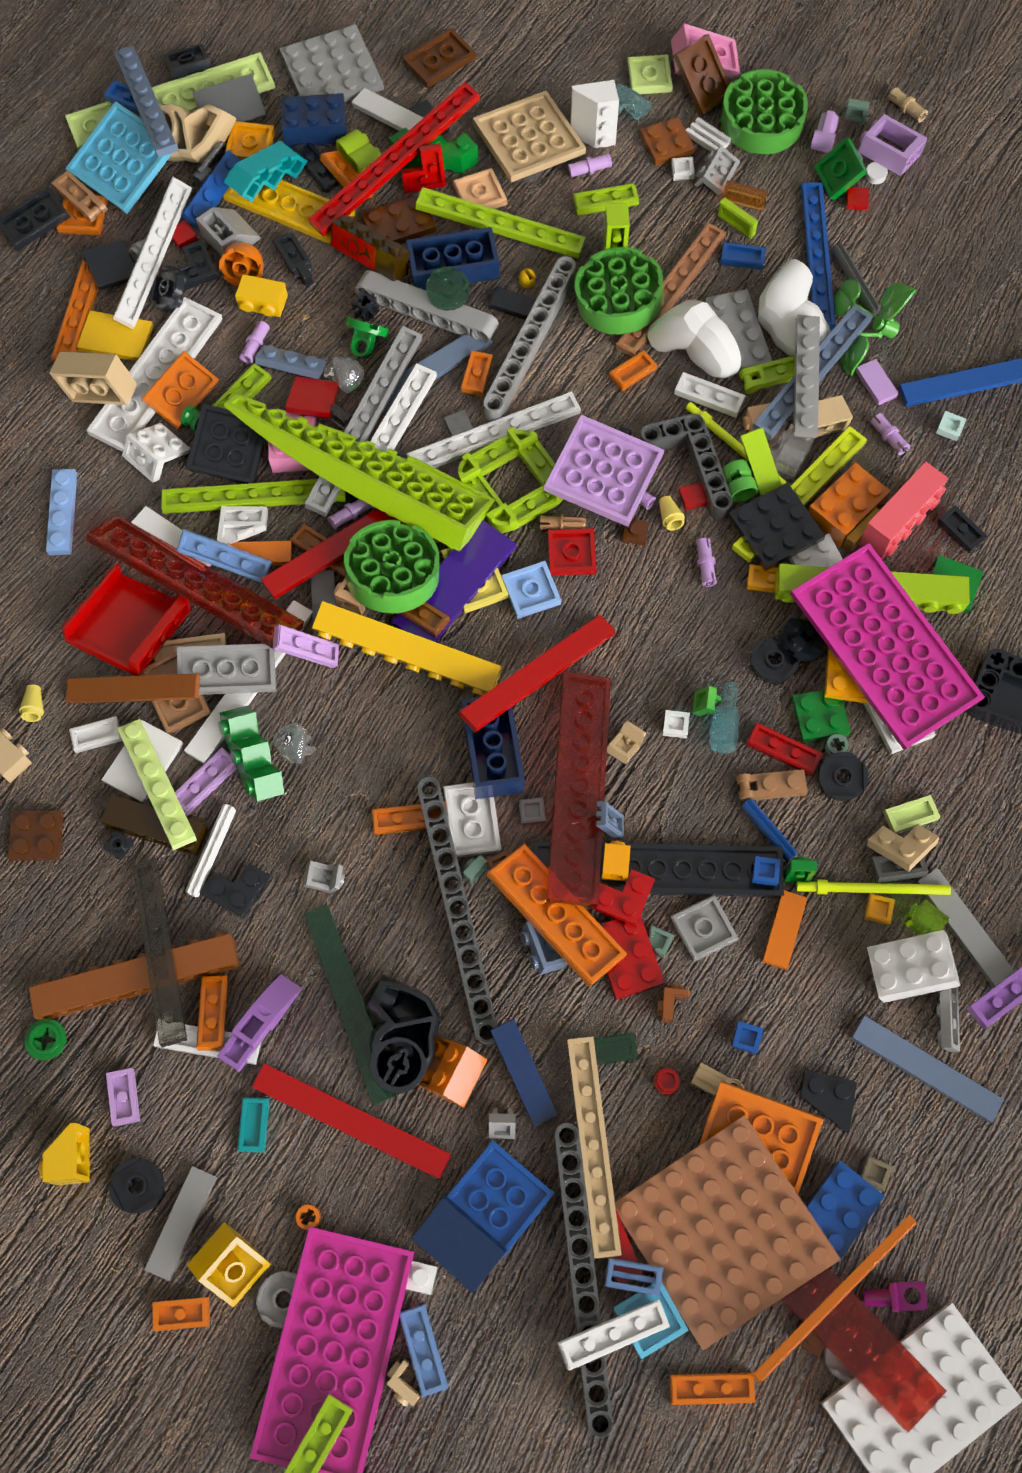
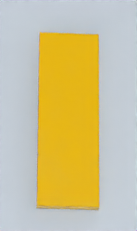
M283 180L280 181L275 190L263 185L253 202L239 195L231 187L223 195L225 201L328 244L331 243V231L323 237L308 221L314 213L329 201L325 197ZM354 210L351 214H349L348 216H351V217L354 218V216H355V210Z

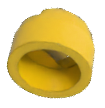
M526 268L520 272V286L532 288L536 284V275L533 270Z

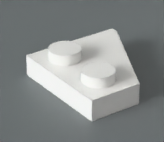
M221 506L217 541L230 545L266 531L267 507Z

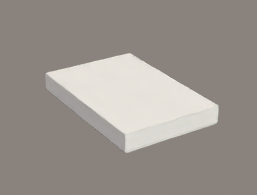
M141 720L166 772L183 746V742ZM124 745L102 778V781L143 804V801H147L149 797Z
M472 782L443 786L446 812L457 858L502 852L494 797L475 799Z

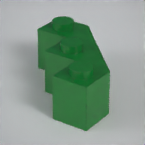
M406 127L389 137L390 147L409 131ZM466 133L461 134L449 143L439 135L429 144H441L445 170H453V173L462 174L478 164V146ZM420 153L408 162L403 169L421 167Z
M247 705L219 712L221 720L218 722L219 731L224 736L231 753L232 762L236 765L243 781L246 794L250 795L257 802L285 794L282 772L271 763L269 742L259 735L256 712Z

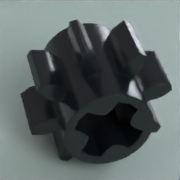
M368 293L356 295V302L351 303L354 317H359L363 322L371 319L374 320V314L379 312L376 297L372 298Z

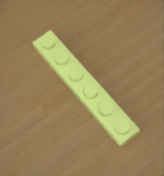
M138 719L117 728L172 849L175 850L196 841V836L141 720Z

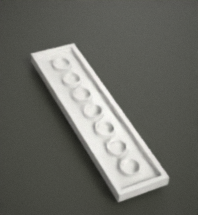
M184 297L179 308L176 307L129 371L137 386L128 405L105 404L88 427V434L123 452L127 435L144 429L156 413L141 401L142 397L183 351L195 359L223 320L221 314Z

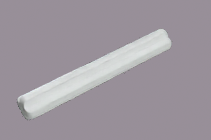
M224 804L219 812L186 888V893L190 896L199 897L236 812L235 808L230 805Z

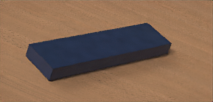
M512 1018L490 1029L532 1125L535 1127L557 1116L558 1114L515 1020Z

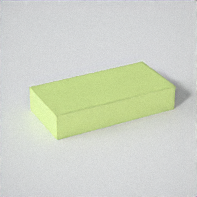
M931 795L886 809L883 812L890 830L896 834L915 828L918 824L924 825L937 821L940 818Z

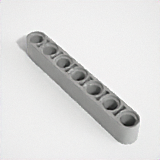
M366 270L354 288L357 295L368 293L372 298L376 297L377 304L461 336L465 335L475 340L481 339L485 341L484 343L490 341L499 324L498 320L488 313L398 280L391 281L383 275L370 270Z

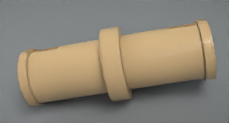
M895 87L890 92L893 96L889 95L888 99L898 105L903 113H908L918 122H922L926 118L923 114L927 115L928 110L916 103L914 97H908L898 87Z

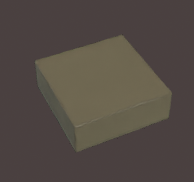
M867 1155L859 1176L877 1190L885 1192L893 1166Z

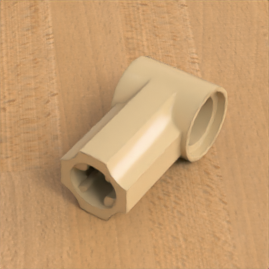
M700 1063L690 1083L714 1097L720 1080L744 1089L743 1084L739 1080L729 1078L703 1063Z

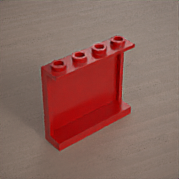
M117 563L112 570L106 572L104 579L98 586L92 589L89 597L79 604L72 617L64 622L62 626L64 640L66 643L133 676H140L162 649L165 642L170 639L191 612L189 597L183 594L174 599L121 574L120 564Z

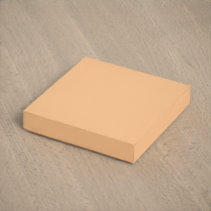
M492 168L453 180V187L460 199L492 209L507 205V198Z

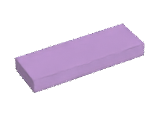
M280 624L274 627V650L330 668L338 666L339 644Z
M221 747L175 791L186 816L237 769L236 765L232 762L231 755L224 748Z

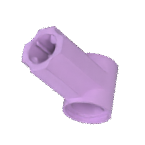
M828 110L821 114L810 149L829 153L832 150L839 116L834 111Z

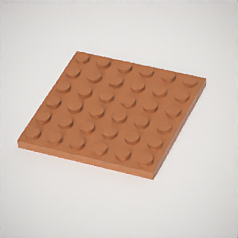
M746 1115L615 1202V1209L648 1264L664 1268L662 1283L702 1350L707 1349L841 1260Z

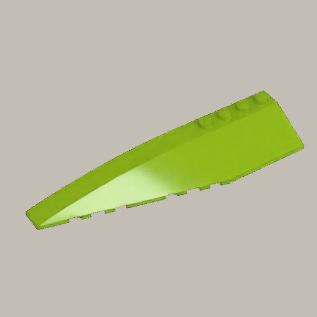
M236 394L224 404V407L241 421L306 468L342 490L385 512L387 515L395 517L409 526L413 527L414 524L422 528L432 538L446 544L451 549L460 551L470 541L478 526L486 517V513L490 511L495 503V499L417 458L408 456L405 459L397 456L398 452L388 449L387 452L375 448V443L355 441V436L322 424L316 427L308 424V419L300 416L298 420L286 416V411L278 408L266 409V404Z

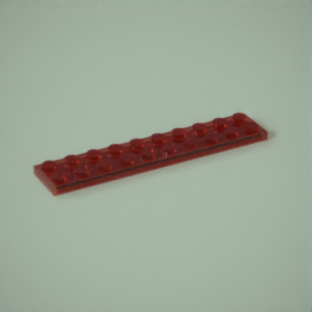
M119 515L87 533V542L272 649L275 626L280 624L298 631L303 629V620L193 557L176 552L177 548Z
M564 672L562 676L546 901L594 908L598 906L602 830L596 826V821H601L596 814L597 811H601L597 807V802L604 801L611 678Z

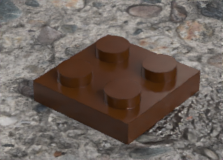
M61 810L12 811L8 859L10 861L60 860L64 813Z

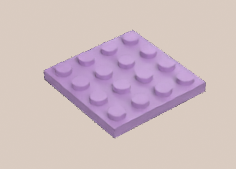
M581 415L544 485V491L629 527L665 450Z

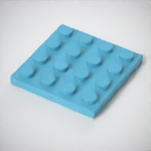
M115 101L65 169L128 214L172 153L158 158L142 119Z

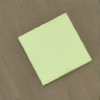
M668 55L628 57L627 65L631 95L672 92L673 86Z

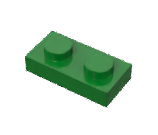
M795 857L783 872L784 882H810L817 872V861H811L808 857Z

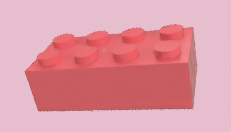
M925 462L870 520L859 545L863 547L870 543L881 559L886 555L890 557L897 549L899 541H905L911 534L912 527L915 524L919 526L926 517L925 513L929 509L932 511L939 504V498L947 489L944 485L948 477Z

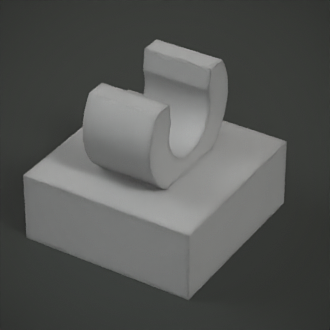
M494 1108L493 1114L489 1113V1138L515 1139L516 1114H513L511 1108H508V1114H498V1108Z

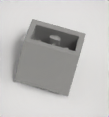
M213 207L196 218L201 236L220 256L233 243L246 242L253 245L260 240V236L233 209Z

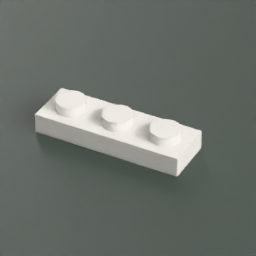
M683 372L674 392V395L735 418L745 399L743 394Z

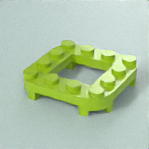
M515 427L507 429V435L472 455L467 452L462 456V461L458 467L459 481L495 499L494 505L486 513L484 520L502 534L520 528L563 501L562 498L544 491V485L555 466V462L540 444L538 435L533 430L529 432L526 430H515ZM520 456L541 487L510 505L503 504L483 476Z

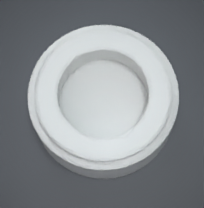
M873 162L868 165V173L865 174V177L872 184H880L885 181L888 169Z

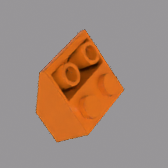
M436 1036L433 1061L425 1077L417 1086L451 1103L464 1107L487 1059L467 1046Z

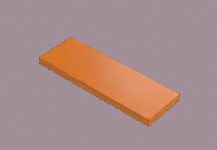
M525 844L488 871L487 877L588 987H591L627 955L622 947Z

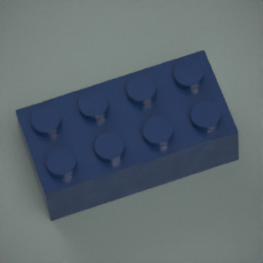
M492 227L406 240L407 249L410 251L409 264L414 287L431 290L500 279L499 258Z
M480 697L462 699L461 710ZM512 707L477 732H474L463 720L475 799L524 793L525 777Z

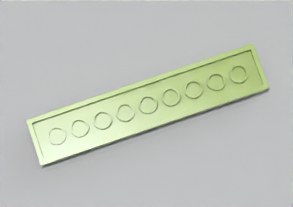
M259 52L203 72L194 73L154 86L152 89L159 105H177L192 112L198 109L193 96L194 91L251 73L259 93L274 89L275 84L263 56ZM105 102L65 115L78 150L106 115L113 103Z

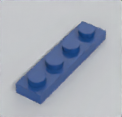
M229 149L222 156L181 215L198 230L196 218L211 208L216 207L229 188L224 183L228 172L236 163L241 161Z

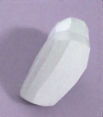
M796 259L788 260L767 284L760 296L758 310L759 324L770 334L775 345L789 356L795 355L797 315L820 317V344L831 333L822 311L816 304L807 300L813 276L809 268Z

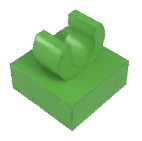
M707 686L695 691L692 714L702 716L707 713L714 715L720 712V709L715 708V703L722 699L719 695H716L717 688Z

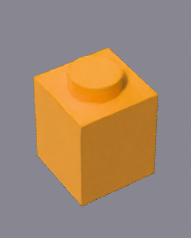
M611 841L610 844L605 843L602 879L627 881L630 846L625 845L621 841Z

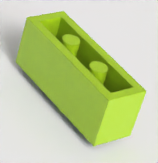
M628 203L606 204L603 250L614 247H628L630 227Z

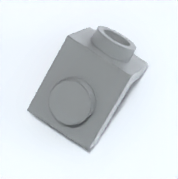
M314 861L307 862L303 887L328 893L338 890L342 887L345 879V874L342 873L343 865L330 866Z

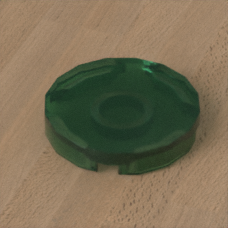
M441 267L433 271L427 280V297L430 303L438 309L444 311L458 309L468 300L470 294L469 280L462 271L460 272L454 267Z

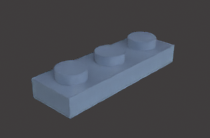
M263 345L255 356V364L314 379H319L326 368V360L275 348L274 346Z

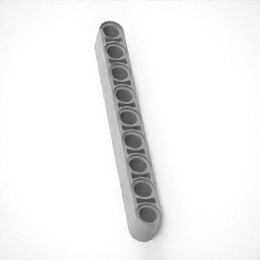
M564 256L557 260L483 402L484 417L488 422L504 417L575 279L576 264L571 257Z

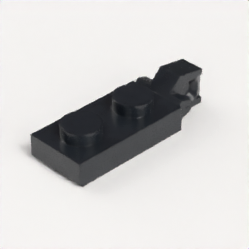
M289 232L274 239V246L291 274L295 278L300 277L306 287L313 284L310 273L313 271L311 261L294 233Z

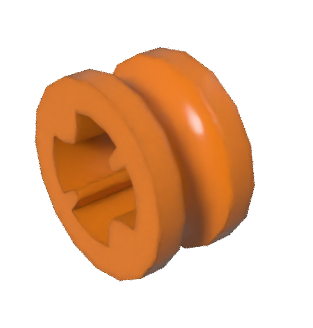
M304 1205L296 1213V1223L305 1230H309V1227L316 1228L320 1224L321 1213L313 1205ZM309 1210H313L312 1216H316L315 1221L309 1222L307 1225L303 1224V1221H305V1219H301L303 1212L308 1213Z

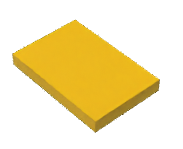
M89 311L77 345L78 351L99 354L112 353L116 354L120 359L137 362L147 348L154 327L153 322L138 319L135 327L131 329L112 319L113 314Z

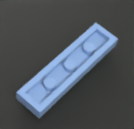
M75 469L52 470L46 545L48 555L72 554L77 472Z

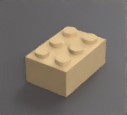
M59 352L49 372L72 402L128 405L137 386L136 381L120 361V358L112 353Z

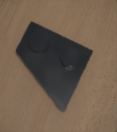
M805 1070L803 1072L799 1097L807 1104L815 1107L825 1118L830 1119L840 1127L841 1131L849 1133L857 1082Z

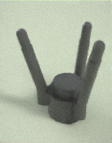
M223 141L219 142L204 163L192 174L193 180L200 187L212 172L209 166L216 159V154L224 144Z

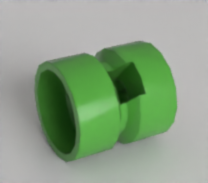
M735 460L722 468L733 503L744 502L757 495L758 487L755 479L752 477V471L747 460Z

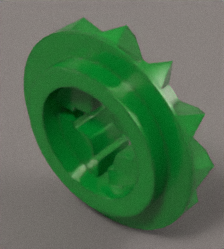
M42 1019L35 1022L25 1035V1048L33 1058L41 1061L54 1059L59 1053L63 1052L64 1045L67 1043L66 1030L59 1022L53 1019ZM49 1032V1037L53 1038L55 1042L48 1043L47 1047L44 1048V1044L37 1039L45 1038Z

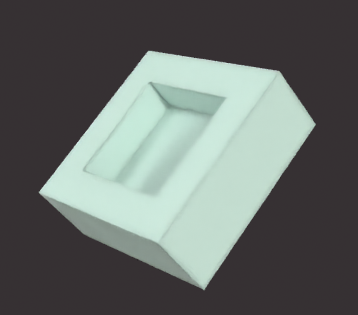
M945 411L936 434L957 441L967 419Z

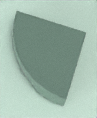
M651 925L648 935L654 953L664 959L674 935Z

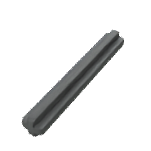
M842 243L835 245L832 253L848 280L852 279L859 283L861 287L859 299L865 309L874 315L878 314L880 306Z

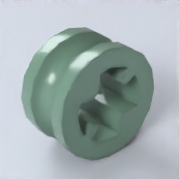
M840 734L831 735L825 744L826 753L831 756L837 752H846L849 747L848 740ZM834 742L837 745H842L839 751L835 747H831Z

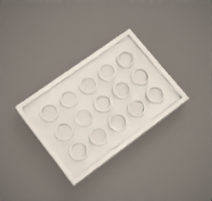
M949 1302L820 1403L868 1473H934L1019 1405L1022 1399L954 1304Z

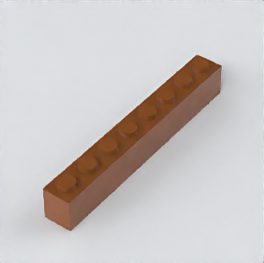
M226 932L216 933L212 935V939L204 941L202 939H194L188 941L186 946L178 948L175 945L163 948L162 952L156 954L146 952L139 954L137 959L130 961L119 959L112 962L111 966L104 968L102 966H93L88 968L85 973L77 974L72 972L62 975V979L59 980L45 979L38 981L36 986L29 987L33 1016L37 1020L53 1019L198 980L202 976H212L241 968L235 938Z

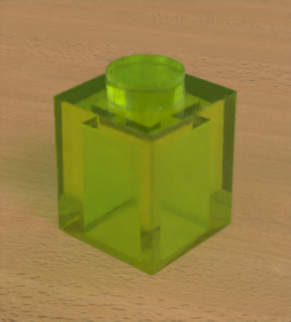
M925 899L920 905L915 903L906 914L910 918L905 925L917 934L923 935L941 931L950 920V917Z

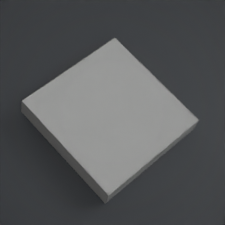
M715 895L670 916V920L693 962L739 939Z

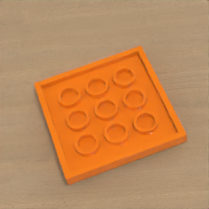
M720 1080L699 1145L746 1115L799 1194L824 1120L823 1117Z

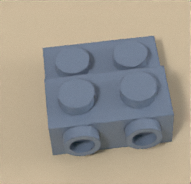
M527 921L521 932V940L525 947L529 946L532 955L529 956V960L533 970L538 969L539 974L543 975L563 969L567 965L565 960Z

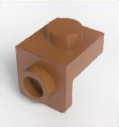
M671 984L669 988L663 989L662 1000H657L656 1015L661 1016L660 1023L671 1024L673 1020L674 998L688 999L690 990H686L683 985Z

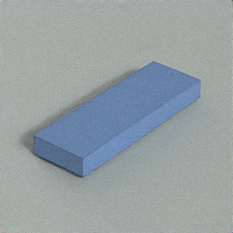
M425 1304L400 1312L399 1317L421 1396L425 1397L448 1389L449 1386Z

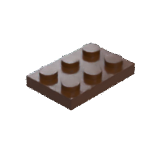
M451 27L403 57V64L428 89L475 60L476 52Z
M706 34L673 55L699 115L706 113L722 102L725 92L730 85L709 34Z
M419 195L362 213L365 225L399 244L406 242V240L416 239L437 232L431 214L416 209Z

